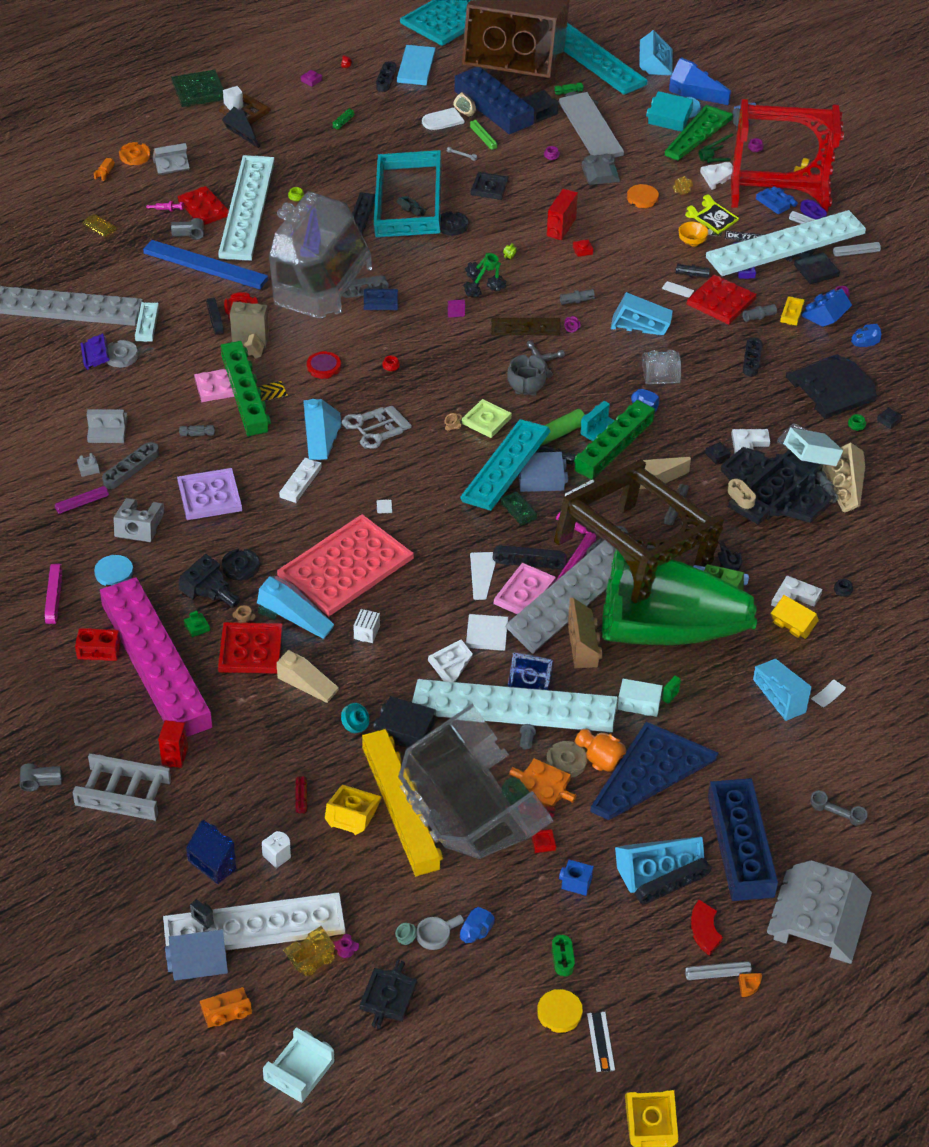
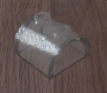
M652 350L650 352H643L642 367L646 384L680 383L681 360L678 351L658 352Z

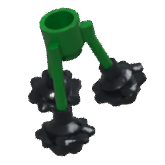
M486 253L479 264L477 262L468 263L465 271L467 272V277H470L473 283L466 282L463 284L467 296L473 298L481 295V288L478 287L479 281L486 270L492 271L495 268V275L487 279V286L496 292L506 288L505 284H507V281L499 275L501 263L498 262L499 258L497 255Z

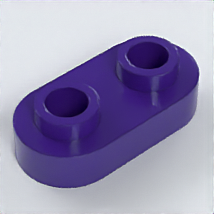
M807 199L801 202L800 210L806 216L815 220L827 216V212L815 201Z

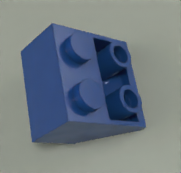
M833 289L827 292L826 295L820 294L816 296L814 302L805 306L806 310L801 315L820 326H826L836 322L852 304L843 289L836 291Z

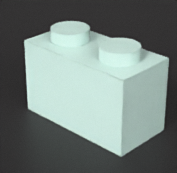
M623 679L617 710L657 717L663 686Z

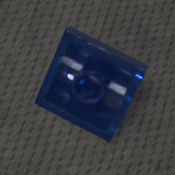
M513 652L508 687L549 691L554 659Z

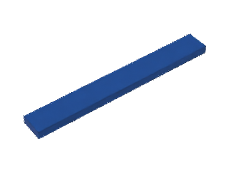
M151 240L143 249L144 254L256 289H261L268 281V275Z

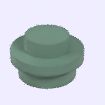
M411 923L400 924L395 932L398 942L402 945H408L413 942L417 935L416 927Z

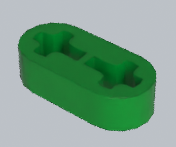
M557 935L552 940L554 969L560 976H570L574 971L575 965L572 941L566 935ZM559 944H563L565 947L564 951L561 952ZM563 959H565L566 965L568 966L566 968H564L562 965Z

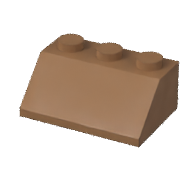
M570 598L568 630L574 668L598 667L599 659H602V648L598 647L600 643L599 632H595V629H597V618H593L590 608L575 598Z

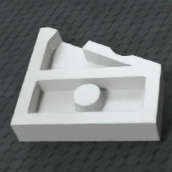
M730 162L701 167L700 172L711 190H713L718 183L723 184L728 179H731L733 166Z

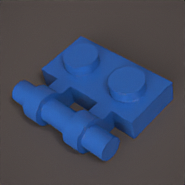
M775 186L771 190L767 188L756 195V200L777 214L790 209V205L796 207L798 204L793 196L787 195L783 189Z

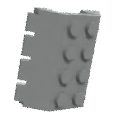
M815 861L793 865L792 869L786 871L783 880L784 885L781 886L777 898L778 902H776L772 913L773 919L770 920L767 933L774 935V940L786 944L788 936L791 934L832 947L830 958L851 964L872 892L854 873Z

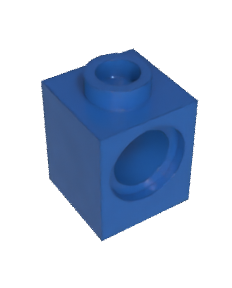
M568 860L566 867H562L559 879L562 880L561 889L587 896L593 878L594 866Z

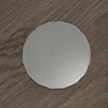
M119 340L118 343L113 344L112 342L107 345L110 358L106 362L108 365L119 368L127 367L138 359V349L130 341Z

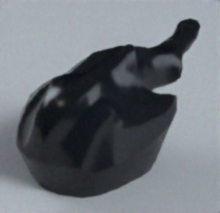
M720 542L721 552H718L720 567L739 571L742 565L741 553L735 551L732 555L725 543Z

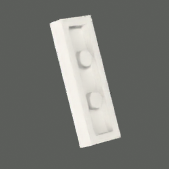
M304 458L279 492L280 498L297 503L321 470V463Z

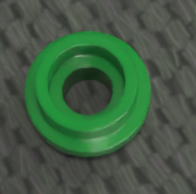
M859 414L852 415L848 420V426L856 431L863 430L866 426L865 418Z

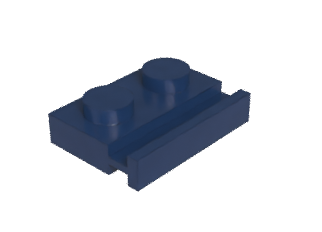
M364 289V310L398 309V289Z

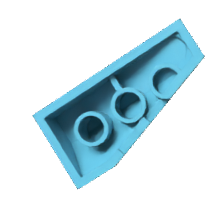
M322 399L304 400L309 460L327 459L333 447L332 443L337 437L338 429L341 428L340 412Z
M269 576L259 588L258 604L322 639H325L334 627V624L296 586L278 576Z
M702 837L615 847L617 869L630 893H634L641 885L697 859L704 858Z

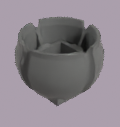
M526 354L519 355L510 362L507 379L510 386L515 390V394L536 395V392L546 382V366L539 357L531 355L528 358Z

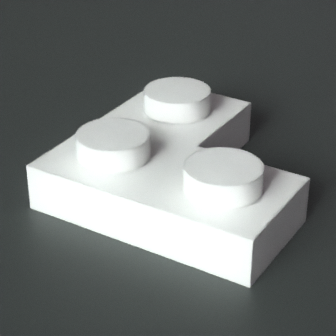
M732 429L734 453L742 447L753 449V447H769L770 445L768 429Z
M786 576L772 599L771 605L775 607L783 595L794 601L798 600L815 606L822 594V589Z

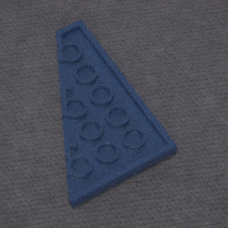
M645 722L626 754L591 805L590 812L610 820L715 762L718 758V752L649 722Z

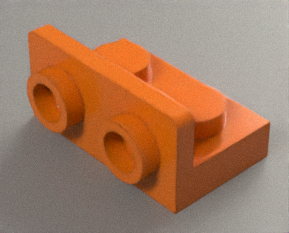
M243 987L200 1001L208 1028L221 1026L225 1022L243 1019L247 1015L252 1014L251 1002L247 998Z

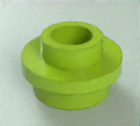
M293 187L290 189L288 197L290 200L297 202L304 198V192L299 187Z
M513 243L505 247L503 251L505 254L504 258L512 259L517 248Z

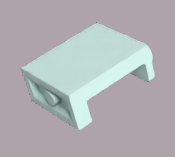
M295 1028L293 1039L272 1064L268 1061L263 1067L264 1081L303 1103L334 1063V1050L327 1042H320L308 1031Z

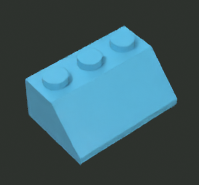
M654 30L640 40V68L648 74L671 75L673 49Z

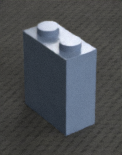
M562 452L534 453L518 474L520 492L564 490L565 483H568V473L564 472L566 470V459H562Z
M223 929L169 936V946H165L168 972H173L174 981L228 973Z

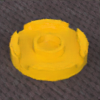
M563 989L549 991L539 1000L537 1006L538 1019L545 1028L547 1026L553 1032L571 1031L581 1021L583 1014L582 1003L570 991Z

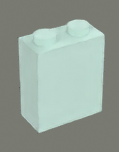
M791 427L783 443L802 461L831 466L837 465L843 452L824 433Z

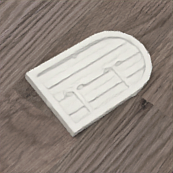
M454 107L425 115L422 118V124L427 129L439 130L464 124V120Z

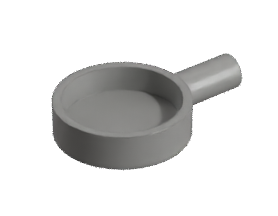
M461 915L448 921L438 917H428L417 926V940L426 949H441L450 939V929L464 923Z

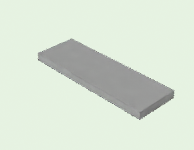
M588 92L559 98V104L590 155L608 153L614 158L624 155V150Z

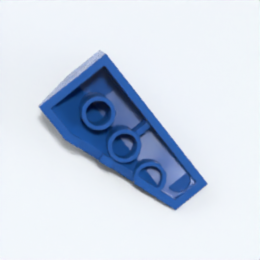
M682 57L679 59L670 78V92L682 97H692L724 105L730 104L731 90L719 81H714L710 78L706 71L702 72L698 69V65Z

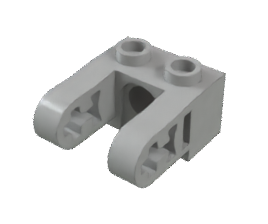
M126 498L114 516V537L151 542L156 534V528L163 517L164 504L153 502L148 511H138L137 500Z

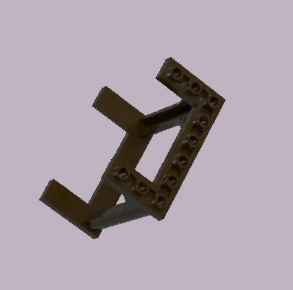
M642 459L564 496L554 542L558 545L571 540L576 520L578 519L614 546L624 557L631 570L634 581L631 600L636 604L650 597L658 566L668 563L671 559L681 556L684 552L694 549L697 545H699L694 565L703 567L707 564L710 565L714 560L715 549L719 544L718 539L723 530L722 526L725 519L721 515L710 516L645 469L646 462ZM642 485L676 510L681 518L682 527L678 533L669 538L657 540L639 538L622 531L588 505L623 488L618 510L624 513L635 507L640 486ZM689 524H693V525H695L696 527L692 528V527H689L688 525H689ZM653 545L655 548L650 551L647 546Z

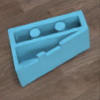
M626 292L613 315L610 329L618 327L626 328V331L634 329L642 330V333L664 335L671 324L673 311Z
M776 658L755 666L753 680L785 721L806 713L811 686Z

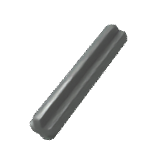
M682 483L679 485L677 492L686 497L689 486ZM671 506L664 518V523L670 526L674 524L678 515Z

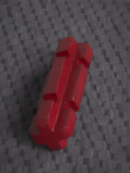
M298 776L296 778L295 808L298 814L307 812V778L305 776Z

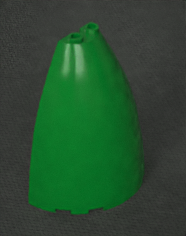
M615 549L611 574L606 588V600L603 607L602 638L604 640L629 644L673 646L700 643L723 638L749 629L755 630L757 618H754L757 606L754 605L753 596L705 571L673 559L657 567L656 578L652 584L650 597L637 604L631 600L634 589L631 570L621 553Z

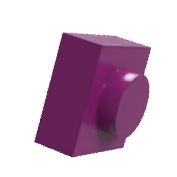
M312 70L301 76V82L311 87L322 81V75Z

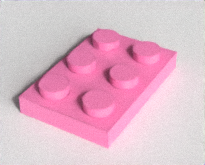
M226 369L194 374L201 402L234 397Z
M522 563L494 598V604L518 614L556 581V577Z

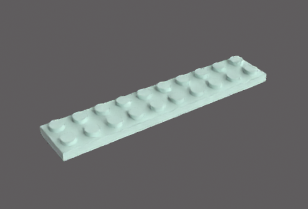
M243 155L218 253L220 259L252 261L275 163L274 157Z
M847 210L706 252V258L721 276H725L865 234L866 228Z
M418 679L412 703L436 709L437 717L581 730L585 728L592 731L613 732L617 696Z

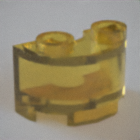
M322 926L310 932L304 941H296L283 949L295 969L305 976L312 975L316 969L324 964L331 963L335 959V945Z

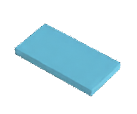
M406 45L397 82L427 85L436 47Z

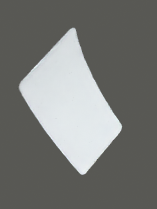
M832 680L821 692L811 699L820 706L825 707L836 699L846 687Z

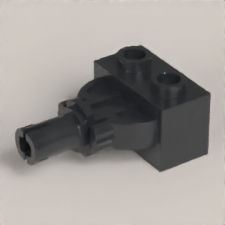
M206 553L180 575L178 589L192 600L198 595L210 597L214 601L221 599L231 608H234L235 605L237 606L240 601L239 597L227 590L229 583L223 579V575L219 570L220 564Z

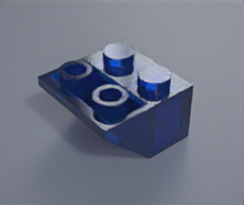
M202 820L186 847L187 859L218 885L236 870L234 842L230 837L221 834L215 825Z

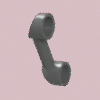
M817 790L812 793L810 802L814 809L835 813L849 819L850 823L855 826L866 822L868 813L865 808L857 806L850 811L827 802V794L823 791Z

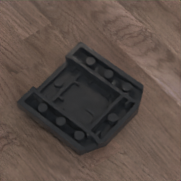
M838 354L786 372V378L794 387L800 386L816 403L815 409L824 419L876 401L877 394L874 382L855 362Z

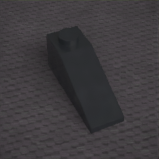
M233 107L222 119L226 128L259 148L260 144L246 117L247 113L243 109L239 110Z

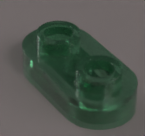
M515 777L508 778L502 785L503 795L519 815L524 817L530 816V814L519 812L517 803L522 799L533 802L536 801L521 780ZM509 788H512L514 793L510 792Z

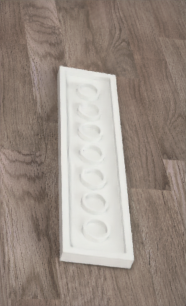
M339 893L213 909L214 924L208 929L193 919L191 913L163 916L166 946H169V936L222 929L225 950L345 934Z

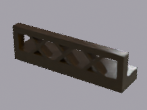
M491 318V335L560 336V318Z

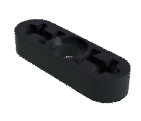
M388 61L383 64L376 80L377 91L386 92L390 89L396 74V63Z
M215 297L207 298V309L214 334H224Z
M749 338L746 343L743 373L746 376L752 377L758 374L762 341L758 338Z

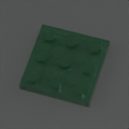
M215 69L171 77V82L181 107L224 100V89Z

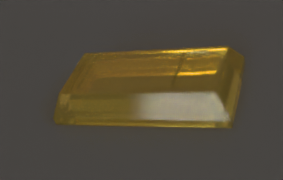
M95 214L83 221V225L104 237L117 230L114 225Z

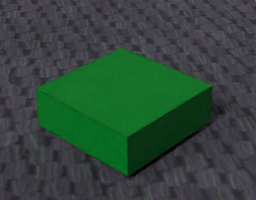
M674 676L664 687L662 701L667 704L679 693L681 683L679 677Z

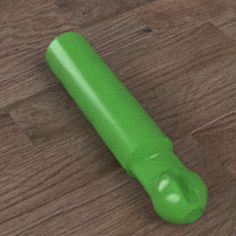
M576 409L544 425L549 427L550 433L541 445H546L580 428L581 419L585 415L583 411Z

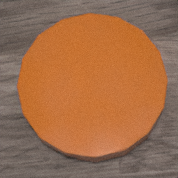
M137 142L128 143L119 150L120 160L128 165L143 164L151 156L149 147L143 143L142 145H139Z
M639 184L630 187L627 191V200L631 205L632 203L635 204V207L649 208L658 202L659 193L652 186Z

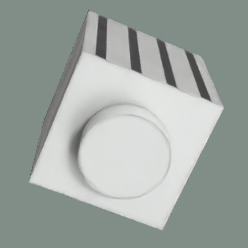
M361 609L354 624V639L373 643L380 627V613Z

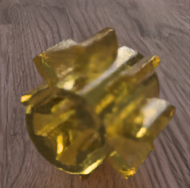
M683 176L675 180L676 184L672 186L675 193L677 192L681 196L691 192L690 188L693 186L691 179Z

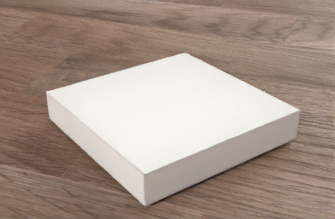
M469 614L466 646L468 648L505 651L507 628L505 626L508 623V617Z

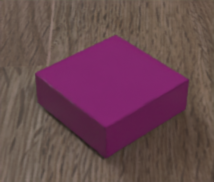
M465 300L448 301V318L465 316Z

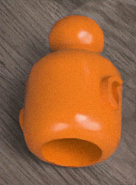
M583 728L575 739L577 746L587 748V759L599 771L613 772L626 754L625 745L620 742V739L612 736L611 733L601 732L593 736L590 730Z

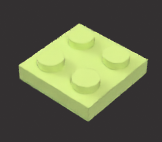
M482 399L462 418V424L492 438L511 419L512 413Z

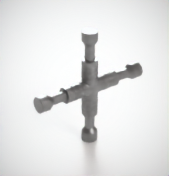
M528 341L527 346L532 350V354L544 361L547 378L552 377L553 373L548 369L545 361L553 360L556 357H564V351L560 350L554 354L541 355L538 349L534 347L533 341Z

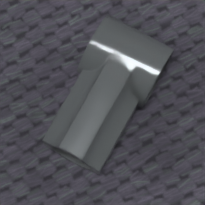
M194 218L190 222H171L172 237L190 236L192 239L199 240L204 234V221L200 218Z
M28 763L20 768V788L24 791H35L39 786L62 784L61 766L38 767L35 764Z

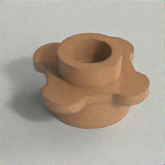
M448 414L444 420L446 424L445 429L447 431L459 429L461 427L462 415Z
M240 606L233 612V617L238 620V623H248L256 618V615L252 613L249 606Z

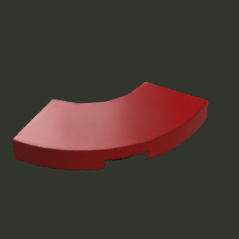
M698 900L692 911L691 929L697 945L710 956L720 945L723 937L716 931L714 926L717 911L701 900Z

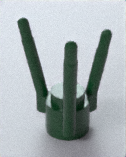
M731 133L710 145L704 146L703 149H699L700 160L702 162L707 161V163L730 161V158L712 157L715 155L714 151L724 147L723 145L714 146L729 139L734 134Z

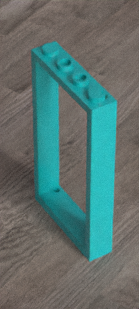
M441 150L378 154L374 210L375 237L440 233ZM436 166L434 217L381 220L384 170Z

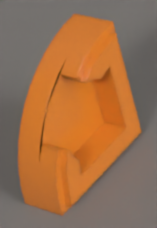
M762 973L739 974L741 997H748L758 990L761 984Z

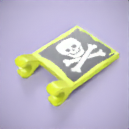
M710 195L703 197L705 200L702 202V205L706 207L698 213L695 207L691 205L687 207L689 211L685 214L688 218L696 219L717 234L739 221L737 216L714 202Z

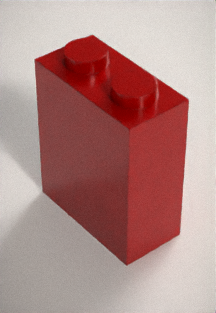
M562 189L548 209V237L558 240L564 238L576 220L578 192Z

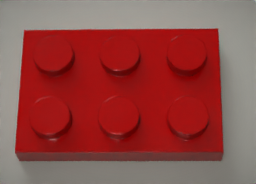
M207 186L178 196V202H183L184 208L193 218L202 219L204 225L228 217L229 210Z

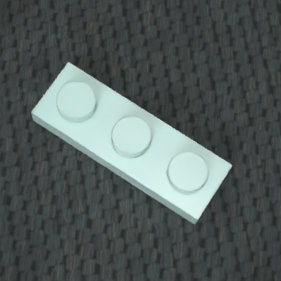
M141 302L135 341H153L159 311L158 303Z

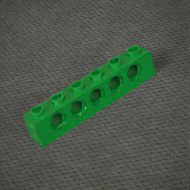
M242 341L221 344V357L246 435L251 436L268 432V425L271 424L269 414H265L266 405L264 400L261 401L260 399L262 397L260 387H256L257 378L255 373L252 374L251 360L247 359V347H243Z
M639 400L629 405L623 414L618 415L616 420L607 426L605 431L598 434L592 443H589L581 453L576 455L574 459L575 471L591 480L597 477L653 423L655 409Z

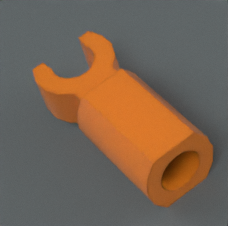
M106 158L99 169L94 172V179L101 176L102 181H105L106 176L115 166L114 160Z

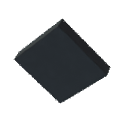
M478 172L471 188V195L502 200L509 182V176Z
M824 252L796 259L794 262V266L809 284L836 278L840 274V271Z

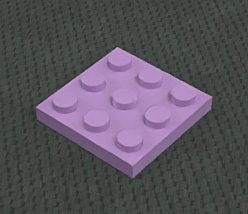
M232 468L177 477L186 520L242 511Z

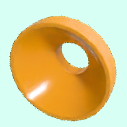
M686 222L679 227V238L685 244L697 246L707 239L708 229L705 225L698 222Z

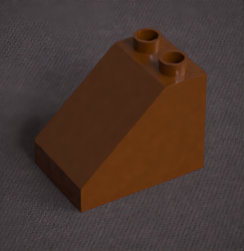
M471 0L467 4L462 65L550 78L563 60L570 0Z

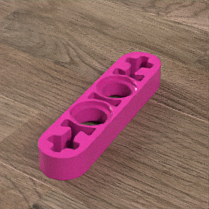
M61 564L50 565L45 605L46 624L57 623L62 583Z

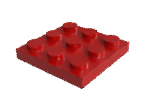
M714 274L687 299L686 305L729 325L756 300L757 294Z
M223 622L218 672L277 673V662L280 659L282 624Z

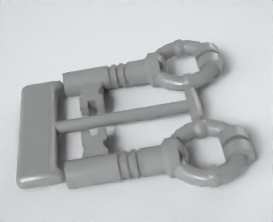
M394 406L384 409L381 407L362 415L348 414L342 420V424L346 429H358L364 435L360 440V444L365 449L378 448L383 440L399 435L404 430L412 427ZM386 412L391 419L386 420V417L382 414ZM374 417L381 422L365 429L361 428L364 421ZM354 418L358 423L352 425L348 420ZM395 421L400 427L395 428L390 422ZM385 425V428L389 430L381 434H366V431ZM374 438L377 443L370 444L366 439Z

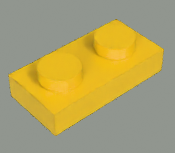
M788 296L780 322L797 326L804 300Z

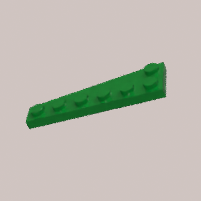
M705 105L665 150V156L679 161L733 119V113Z

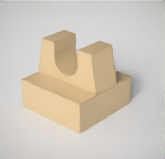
M255 333L251 334L248 337V341L244 343V346L247 347L248 356L253 355L256 359L261 357L264 344Z

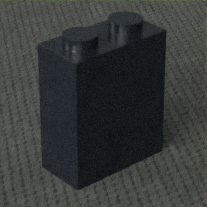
M390 696L387 703L382 705L381 715L375 719L373 730L376 732L386 729L388 736L393 737L395 745L422 752L436 723V709Z

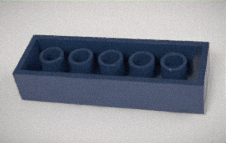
M474 67L455 76V92L457 94L461 92L467 94L475 102L476 109L509 135L534 124V108L481 67Z
M752 778L710 781L708 800L732 901L775 898L778 881Z

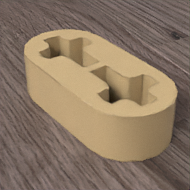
M732 479L728 484L729 495L740 507L745 509L752 508L755 505L756 495L742 480Z

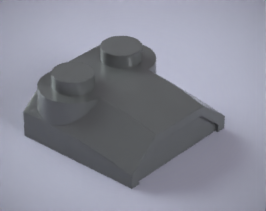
M611 154L589 155L584 158L581 167L589 186L620 181L614 164L615 158Z

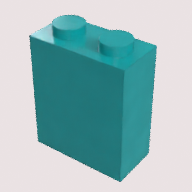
M658 91L656 97L652 98L651 108L647 110L648 124L682 132L692 113L693 99Z

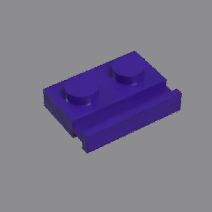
M103 333L88 339L87 343H80L83 363L87 370L92 365L95 367L110 360L107 340Z

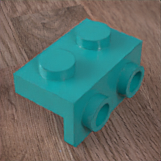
M603 401L596 405L591 412L582 417V436L594 441L598 434L605 431L607 426L615 421L609 417L610 404Z

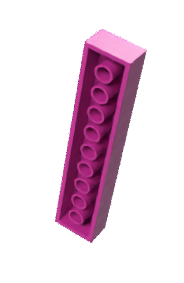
M137 577L100 589L102 606L114 629L119 630L120 640L162 720L185 723L187 737L212 728L211 712Z

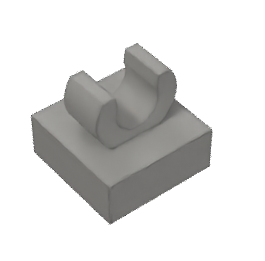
M92 453L89 454L90 457L83 458L81 455L77 459L81 477L99 473L96 458Z

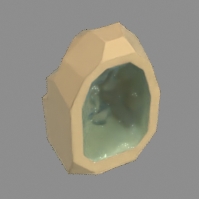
M463 92L455 98L453 102L454 107L466 116H473L476 111L475 102Z

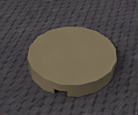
M572 741L558 742L548 750L546 764L571 774V777H575L584 772L587 767L586 751L583 747L580 748Z

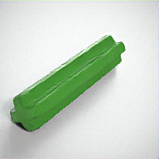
M477 120L471 121L470 127L491 150L497 149L498 143Z

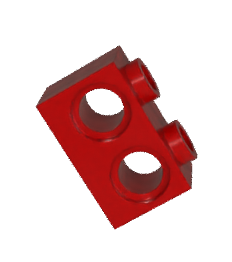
M79 628L75 644L77 659L117 661L120 648L119 630Z
M165 720L158 738L161 763L168 767L182 768L188 751L185 723Z

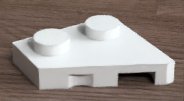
M461 639L430 655L428 661L443 681L456 682L472 658V652Z

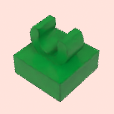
M197 611L189 613V618L184 619V625L192 638L210 631V626L202 613L198 614Z

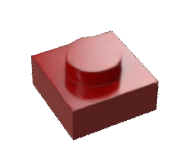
M589 239L573 242V249L577 257L593 255V248Z

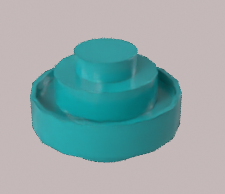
M351 703L343 708L341 720L345 729L354 734L367 729L369 715L361 704Z

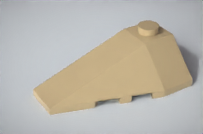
M852 443L840 447L843 452L836 466L823 464L822 471L826 473V476L834 485V490L838 495L837 501L844 513L860 506L865 472L864 452Z

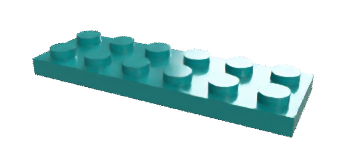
M519 419L461 495L462 502L491 511L549 435V427Z

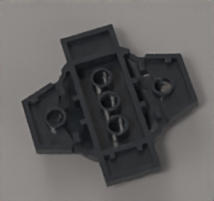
M742 447L721 465L720 471L730 481L732 479L742 480L756 495L755 505L752 508H742L734 499L729 501L728 507L758 525L764 519L769 520L773 516L782 515L811 523L832 504L833 498L819 484H815V474L823 467V464L802 461L790 449L784 454H776V457L768 458L765 457L763 452Z

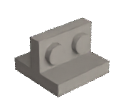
M186 143L154 148L153 162L156 164L158 175L189 170Z
M87 409L88 443H124L128 419L127 413H124V410Z

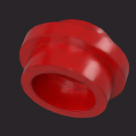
M387 356L382 366L387 371H395L400 367V362L395 356Z

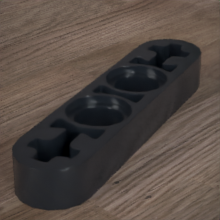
M499 545L493 549L492 559L498 564L520 566L524 563L531 567L562 569L566 566L567 555L558 550ZM516 555H523L524 558H517ZM540 556V557H542V558H544V559H542V560H537V559H535L534 557Z
M705 858L697 859L641 885L635 891V897L640 904H648L704 878L711 872L712 867Z

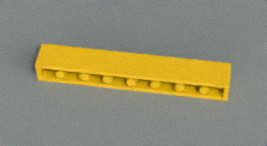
M386 729L362 735L363 751L415 877L440 870V861L443 860L441 850L436 848L434 834L432 831L429 832L427 828L429 826L427 817L422 815L421 803L419 799L414 797L413 784L408 783L407 770L401 766L399 752L394 750L395 743L393 737L388 736Z

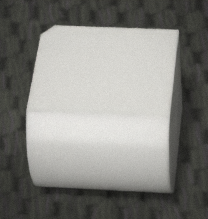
M238 86L223 90L224 104L229 110L233 107L237 109L243 107V94Z
M278 831L262 842L263 857L276 869L291 858L289 837Z

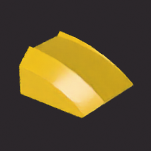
M342 784L327 803L325 819L331 828H340L357 835L368 826L382 797Z
M674 1090L655 1093L629 1092L625 1094L631 1145L633 1147H673L678 1142Z

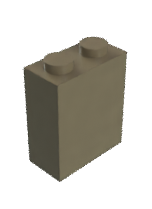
M233 302L230 310L232 342L242 341L244 346V343L248 341L249 335L255 333L264 344V348H266L269 340L268 306Z

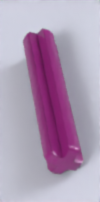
M106 486L93 489L56 503L55 509L58 514L107 497L109 495Z

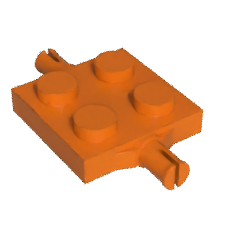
M535 758L525 771L514 767L510 770L509 775L520 779L515 788V794L529 801L537 800L542 804L555 806L561 798L572 803L576 799V794L566 791V786L571 779V774Z

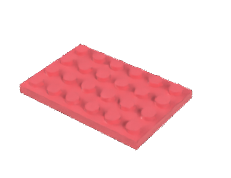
M361 514L278 569L277 576L296 586L318 609L329 617L414 559V553Z

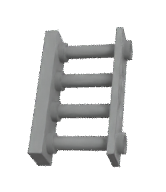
M89 753L88 759L92 772L85 787L75 786L73 790L75 805L156 821L158 808L157 801H154L161 783H171L170 768ZM101 772L112 774L105 791L94 790ZM121 775L132 777L126 795L114 793ZM141 779L152 781L145 799L134 797Z

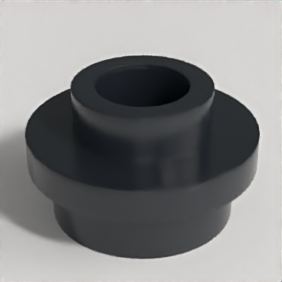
M848 579L838 580L834 585L835 593L844 597L851 595L853 592L851 581Z

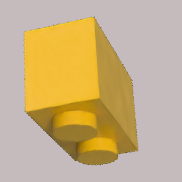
M783 595L771 612L773 622L777 626L788 628L789 632L798 638L801 636L806 639L819 621L815 612Z

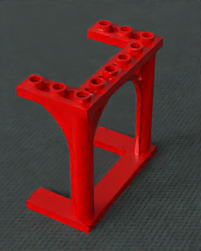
M741 99L731 175V207L738 208L739 185L775 186L777 188H791L803 191L814 197L820 206L828 212V207L832 205L831 178H829V175L833 173V165H831L835 161V152L833 151L834 148L839 147V143L843 141L844 131H842V112H840L839 105H832V109L748 104V99ZM748 119L792 121L806 125L816 134L819 141V150L815 159L808 166L795 172L780 173L740 170L744 141L747 142ZM822 124L827 126L825 130H817V128ZM811 168H818L820 170V173H812Z

